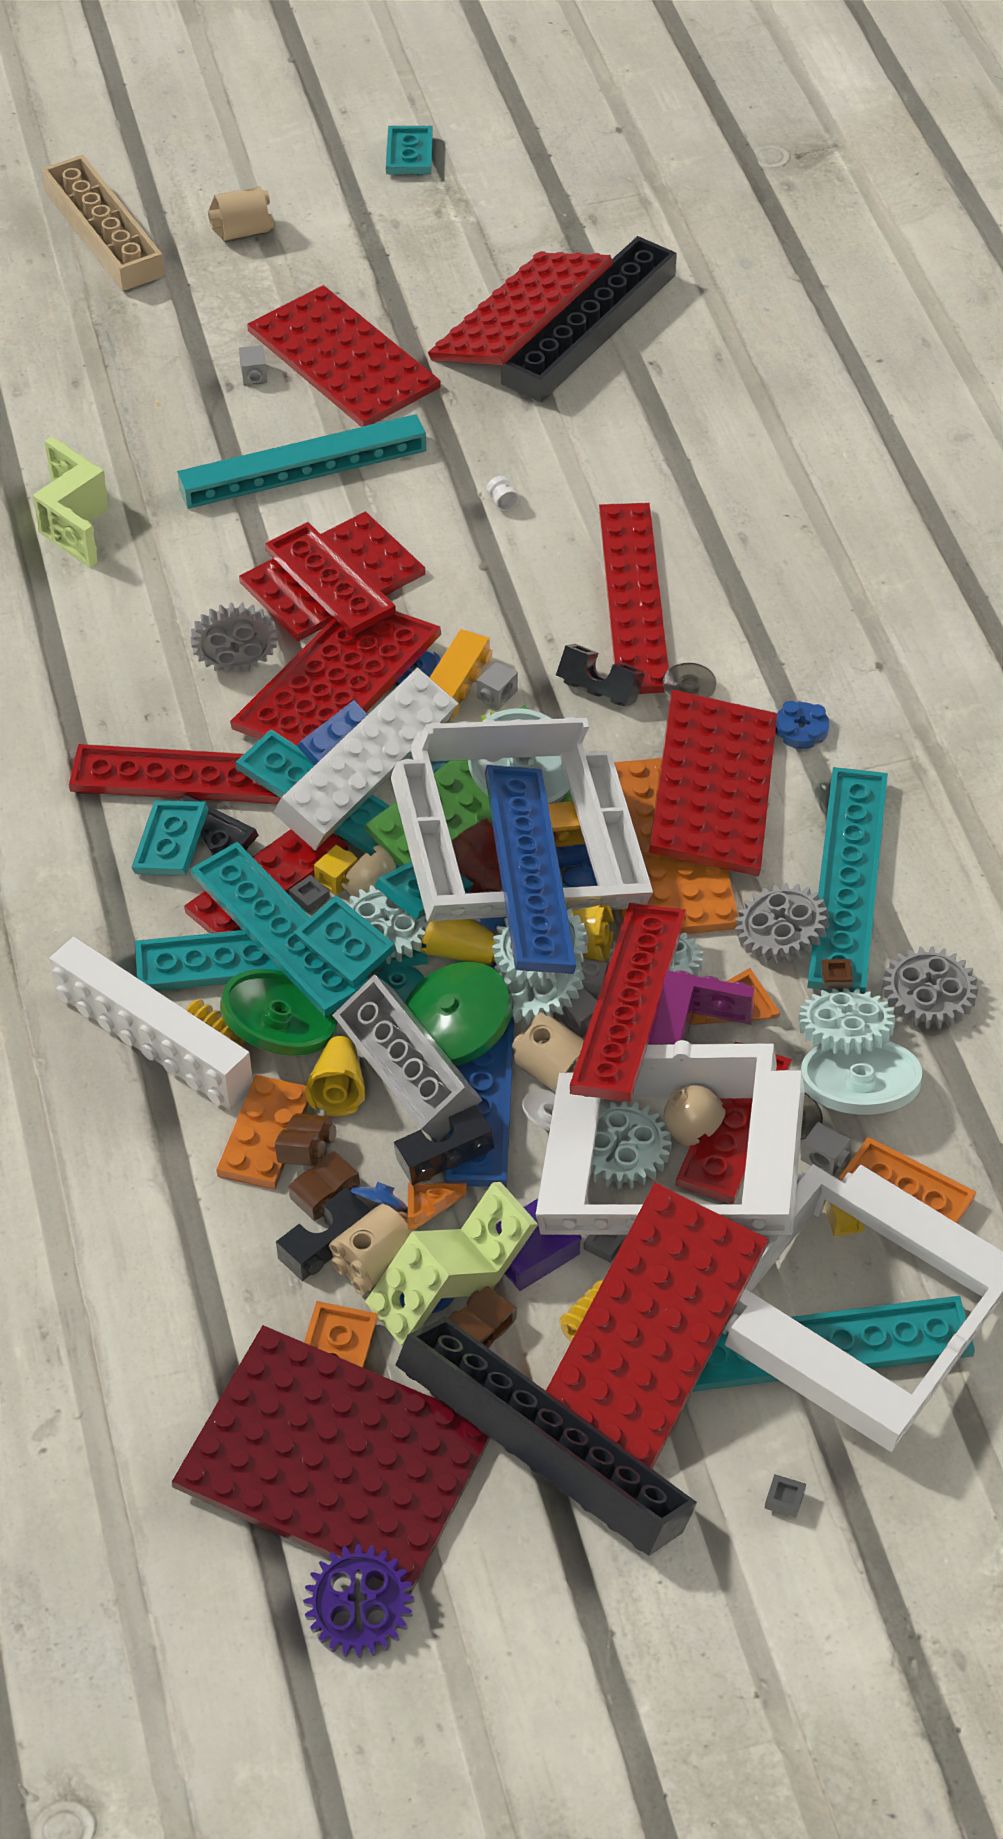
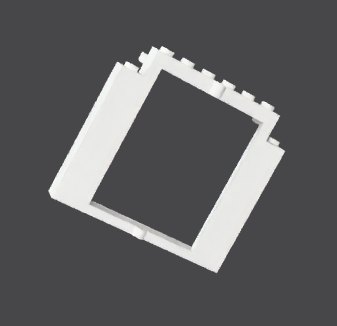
M587 718L488 720L485 722L462 721L459 723L435 722L426 724L423 731L416 733L410 748L413 760L404 759L397 761L391 775V781L427 922L507 917L503 892L465 894L430 761L487 759L490 762H495L501 758L560 756L598 885L563 888L566 909H572L573 911L597 905H609L611 910L627 909L629 903L647 905L653 890L611 751L584 752L582 742L590 727Z
M681 1040L677 1041L674 1045H648L632 1099H669L675 1090L690 1085L709 1088L718 1098H753L742 1205L702 1206L760 1235H792L805 1093L802 1070L776 1071L777 1062L774 1043L691 1044L688 1041ZM559 1073L536 1210L540 1234L627 1235L642 1205H586L600 1105L605 1104L606 1099L570 1094V1082L573 1073Z
M813 1164L806 1174L801 1172L797 1176L792 1235H762L768 1238L770 1242L723 1331V1334L729 1332L725 1346L892 1453L1002 1300L1003 1251L861 1164L853 1174L848 1172L842 1182ZM826 1200L982 1297L913 1394L905 1391L751 1293L811 1216L814 1214L819 1217L822 1214Z

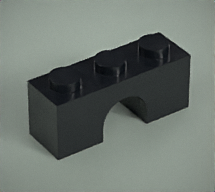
M578 644L565 645L556 672V676L563 678L565 684L573 687L583 686L587 688V693L598 697L602 695L610 697V702L619 706L636 702L646 673L645 671L625 663L612 664L609 675L604 678L596 670L598 652Z
M476 1105L449 1117L452 1136L445 1141L433 1142L426 1138L422 1130L394 1141L396 1159L412 1186L422 1181H428L439 1173L448 1169H454L461 1165V1163L483 1156L490 1150L495 1149L492 1129Z
M344 1188L323 1205L324 1222L329 1228L324 1232L313 1233L306 1230L299 1223L276 1241L278 1259L301 1281H304L310 1275L317 1274L324 1264L334 1257L329 1247L331 1241L364 1217L371 1209L349 1189Z

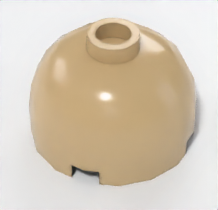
M380 845L373 847L376 853L372 856L368 853L363 855L346 875L349 882L348 884L342 882V887L350 895L359 898V890L361 889L368 893L370 892V885L378 890L375 887L378 877L397 869L394 859Z
M699 1085L685 1086L675 1090L670 1095L664 1108V1123L672 1137L679 1144L684 1146L695 1145L700 1142L697 1139L705 1133L709 1137L716 1131L723 1121L725 1109L722 1107V1101L709 1088Z

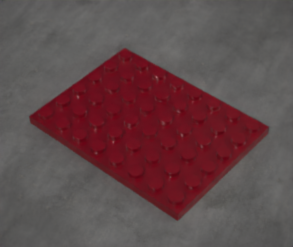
M262 1325L171 1482L172 1488L329 1558L331 1552L336 1554L338 1558L343 1557L342 1549L344 1546H346L350 1554H354L357 1544H360L362 1552L365 1554L371 1545L374 1546L375 1556L377 1557L385 1550L388 1553L387 1563L397 1558L399 1565L396 1571L406 1569L408 1575L401 1582L408 1581L412 1583L413 1588L408 1591V1593L412 1594L491 1437L483 1434L478 1427L466 1418L459 1416L454 1409L438 1399ZM376 1576V1577H375V1578H377V1579H379V1580L385 1582V1579H384V1578L379 1577V1576Z

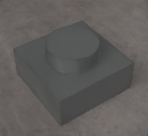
M311 875L289 890L290 897L308 913L330 898L329 890Z
M589 1235L584 1241V1250L611 1263L623 1244L626 1235Z
M774 1474L764 1508L797 1518L806 1490V1483Z

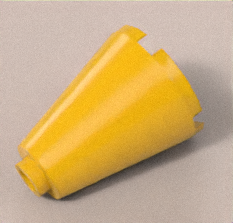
M597 905L573 910V916L579 915L581 923H584L589 941L586 944L588 952L582 954L583 958L602 962L609 960V955H611L610 948L613 947L614 932H609L608 922L613 923V915L609 905Z
M474 919L430 921L422 941L427 947L421 948V952L430 956L465 962H478L492 966L496 962L492 948L495 945L493 937L496 934Z
M336 1036L327 1042L305 1087L306 1100L310 1106L316 1111L317 1107L326 1111L325 1115L331 1117H343L352 1114L358 1110L359 1105L365 1100L366 1090L356 1045L350 1038L345 1036Z

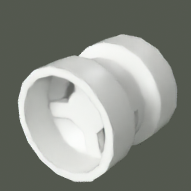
M494 477L487 484L486 491L490 498L493 499L498 510L508 511L517 505L519 495L507 477Z

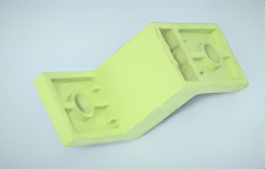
M51 436L45 440L50 477L53 482L33 494L39 533L91 569L98 564L93 534L94 528L90 521L109 509L108 493L104 479L105 473L100 466L94 465L82 454L76 453L67 444Z
M493 1182L461 1229L412 1231L365 1303L374 1313H378L379 1320L398 1343L403 1346L407 1335L423 1326L441 1298L470 1296L474 1291H481L486 1286L494 1289L538 1224L501 1182ZM498 1219H500L502 1222V1232L500 1235L496 1230V1222ZM402 1292L405 1295L404 1308L400 1304V1295Z

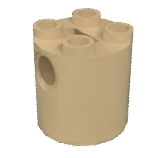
M260 186L249 190H236L215 194L208 210L211 229L223 241L249 237L258 233H269L270 228H274V219L272 214H268L267 205L270 204L268 191H264Z
M539 1013L533 1019L526 1033L519 1034L512 1044V1049L516 1051L515 1063L556 1093L559 1073L574 1072L584 1039L551 1016Z
M380 1204L331 1241L329 1247L334 1258L330 1263L337 1274L340 1276L345 1274L349 1278L357 1293L364 1295L377 1285L411 1232L416 1231V1229H408V1216L405 1213L396 1212L390 1206Z

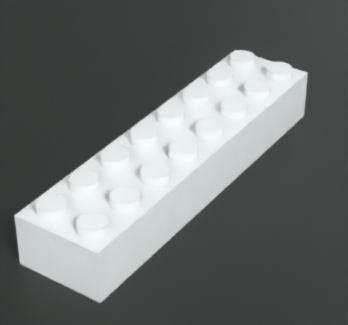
M416 668L280 799L273 814L316 850L392 775L397 761L409 759L412 756L410 748L416 733L423 731L426 724L435 722L445 723L452 715L458 703L419 668Z
M74 936L49 958L55 994L62 1002H69L83 1016H90L96 1020L104 1030L112 1031L126 1045H133L147 1059L155 1060L163 1065L165 1070L171 1075H178L184 1079L192 1089L200 1090L216 1105L221 1104L228 1110H231L248 1094L253 1082L249 1051Z

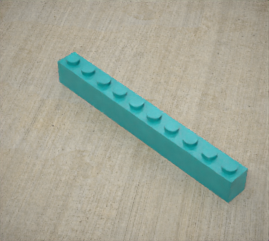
M417 414L179 470L177 471L179 490L187 509L426 452V432Z

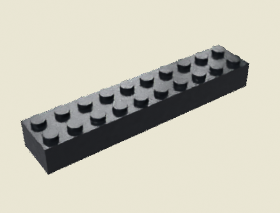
M635 237L612 259L613 264L504 365H501V384L541 403L676 276L677 253L642 237Z
M444 1316L407 1335L395 1364L396 1367L402 1370L408 1378L415 1380L430 1391L432 1396L442 1400L454 1409L459 1416L466 1418L478 1427L483 1434L490 1436L502 1445L508 1453L515 1455L527 1464L533 1472L540 1474L555 1485L557 1490L567 1494L579 1503L585 1511L592 1513L603 1521L609 1529L619 1533L631 1542L637 1550L650 1556L684 1532L697 1504L694 1499Z

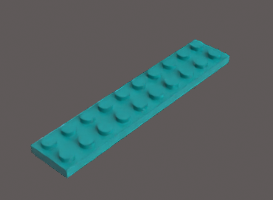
M833 767L818 890L819 899L824 900L825 907L827 908L829 928H825L826 937H819L820 945L812 944L807 988L832 991V989H823L822 959H851L853 987L848 988L849 992L860 989V994L866 993L888 773ZM840 988V989H837V990H838L839 992H843V989H844V988Z
M243 930L135 941L137 978L156 991L227 984L237 974L255 969L281 971ZM412 949V958L403 954L402 962H399L396 957H392L390 964H387L386 960H384L374 970L428 964V956Z
M960 1296L791 1317L871 1369L936 1361L947 1347L951 1338L966 1321ZM727 1332L726 1334L722 1333L692 1392L780 1380L725 1346L729 1334ZM973 1340L960 1358L974 1357L975 1348Z

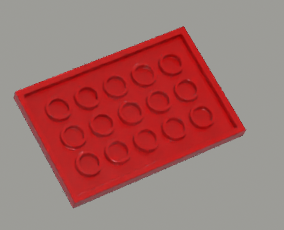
M366 511L321 533L385 596L426 575L425 566ZM274 558L239 575L240 584L297 641L323 629L334 618Z

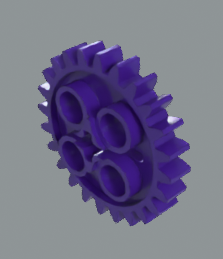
M357 1544L355 1553L350 1554L346 1546H344L342 1549L343 1557L338 1558L336 1554L331 1552L330 1558L332 1563L328 1565L323 1561H319L318 1563L323 1572L321 1574L310 1573L316 1584L305 1585L306 1591L313 1595V1597L303 1599L305 1606L313 1608L305 1613V1617L307 1620H316L310 1626L312 1633L322 1631L318 1638L321 1644L331 1639L329 1648L332 1652L336 1651L341 1645L344 1657L349 1655L351 1649H355L358 1658H362L365 1648H368L372 1656H375L376 1645L380 1644L382 1648L388 1650L386 1639L390 1637L395 1641H399L396 1629H408L407 1624L402 1618L413 1617L412 1610L405 1607V1605L415 1602L414 1596L405 1594L413 1586L411 1582H401L408 1575L406 1569L396 1571L399 1565L397 1558L387 1563V1551H382L377 1557L375 1556L374 1546L371 1545L365 1554L362 1552L360 1544ZM358 1571L362 1572L361 1592L365 1599L361 1602V1631L356 1630L357 1609L352 1602L357 1600L356 1573ZM379 1576L385 1579L384 1585L379 1590L374 1591L367 1588L371 1578ZM344 1577L351 1580L349 1588L345 1591L339 1592L333 1589L334 1583L339 1578ZM375 1610L384 1612L385 1617L381 1623L372 1625L367 1622L371 1612ZM345 1611L351 1614L347 1624L337 1626L333 1623L334 1617L339 1612Z

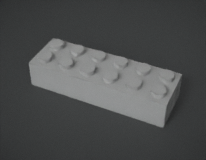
M375 974L333 1014L337 1022L420 1129L438 1142L451 1131L450 1116L474 1105L477 1106L482 1101L480 1096L394 989Z

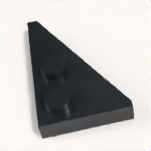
M187 795L182 797L183 801L200 802ZM208 806L209 809L200 834L212 855L217 854L236 842L247 850L259 836L255 828Z

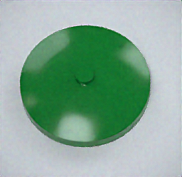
M458 962L432 972L416 985L405 1001L407 1007L455 1066L468 1063L492 1048L504 1034L513 1010L512 994L502 976L490 966L478 962Z
M255 969L237 974L226 984L220 1000L222 1017L237 1036L259 1049L280 1055H306L321 1050L333 1037L337 1025V1020L333 1016L336 1011L324 1017L290 979L279 970Z

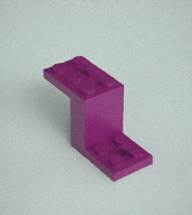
M667 970L658 1013L648 1045H674L677 1041H687L693 1013L751 1025L754 1014L755 987H750L743 982L730 983L720 981L713 976H694L682 970L675 972Z

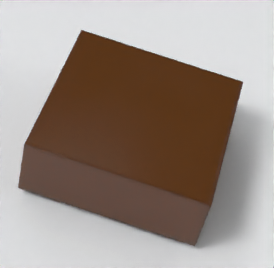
M822 959L823 989L853 987L851 959Z

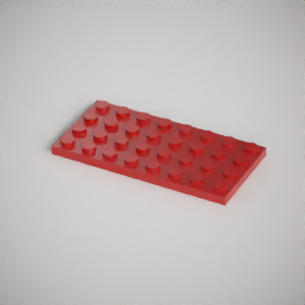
M537 252L527 264L519 268L517 273L507 278L500 288L494 290L489 298L479 303L472 313L466 315L460 324L450 329V333L443 339L438 340L435 346L428 351L430 359L432 361L504 365L613 264L611 255H600V253L582 254L581 252L574 254Z
M324 285L247 323L249 333L361 427L372 425L441 388L440 379Z
M396 611L392 616L352 636L333 618L230 721L231 729L258 740L270 730H273L297 746L301 740L353 700L366 713L442 635L441 627Z
M672 690L666 721L649 853L759 877L762 867L777 713Z
M654 1182L546 1391L653 1469L770 1240Z

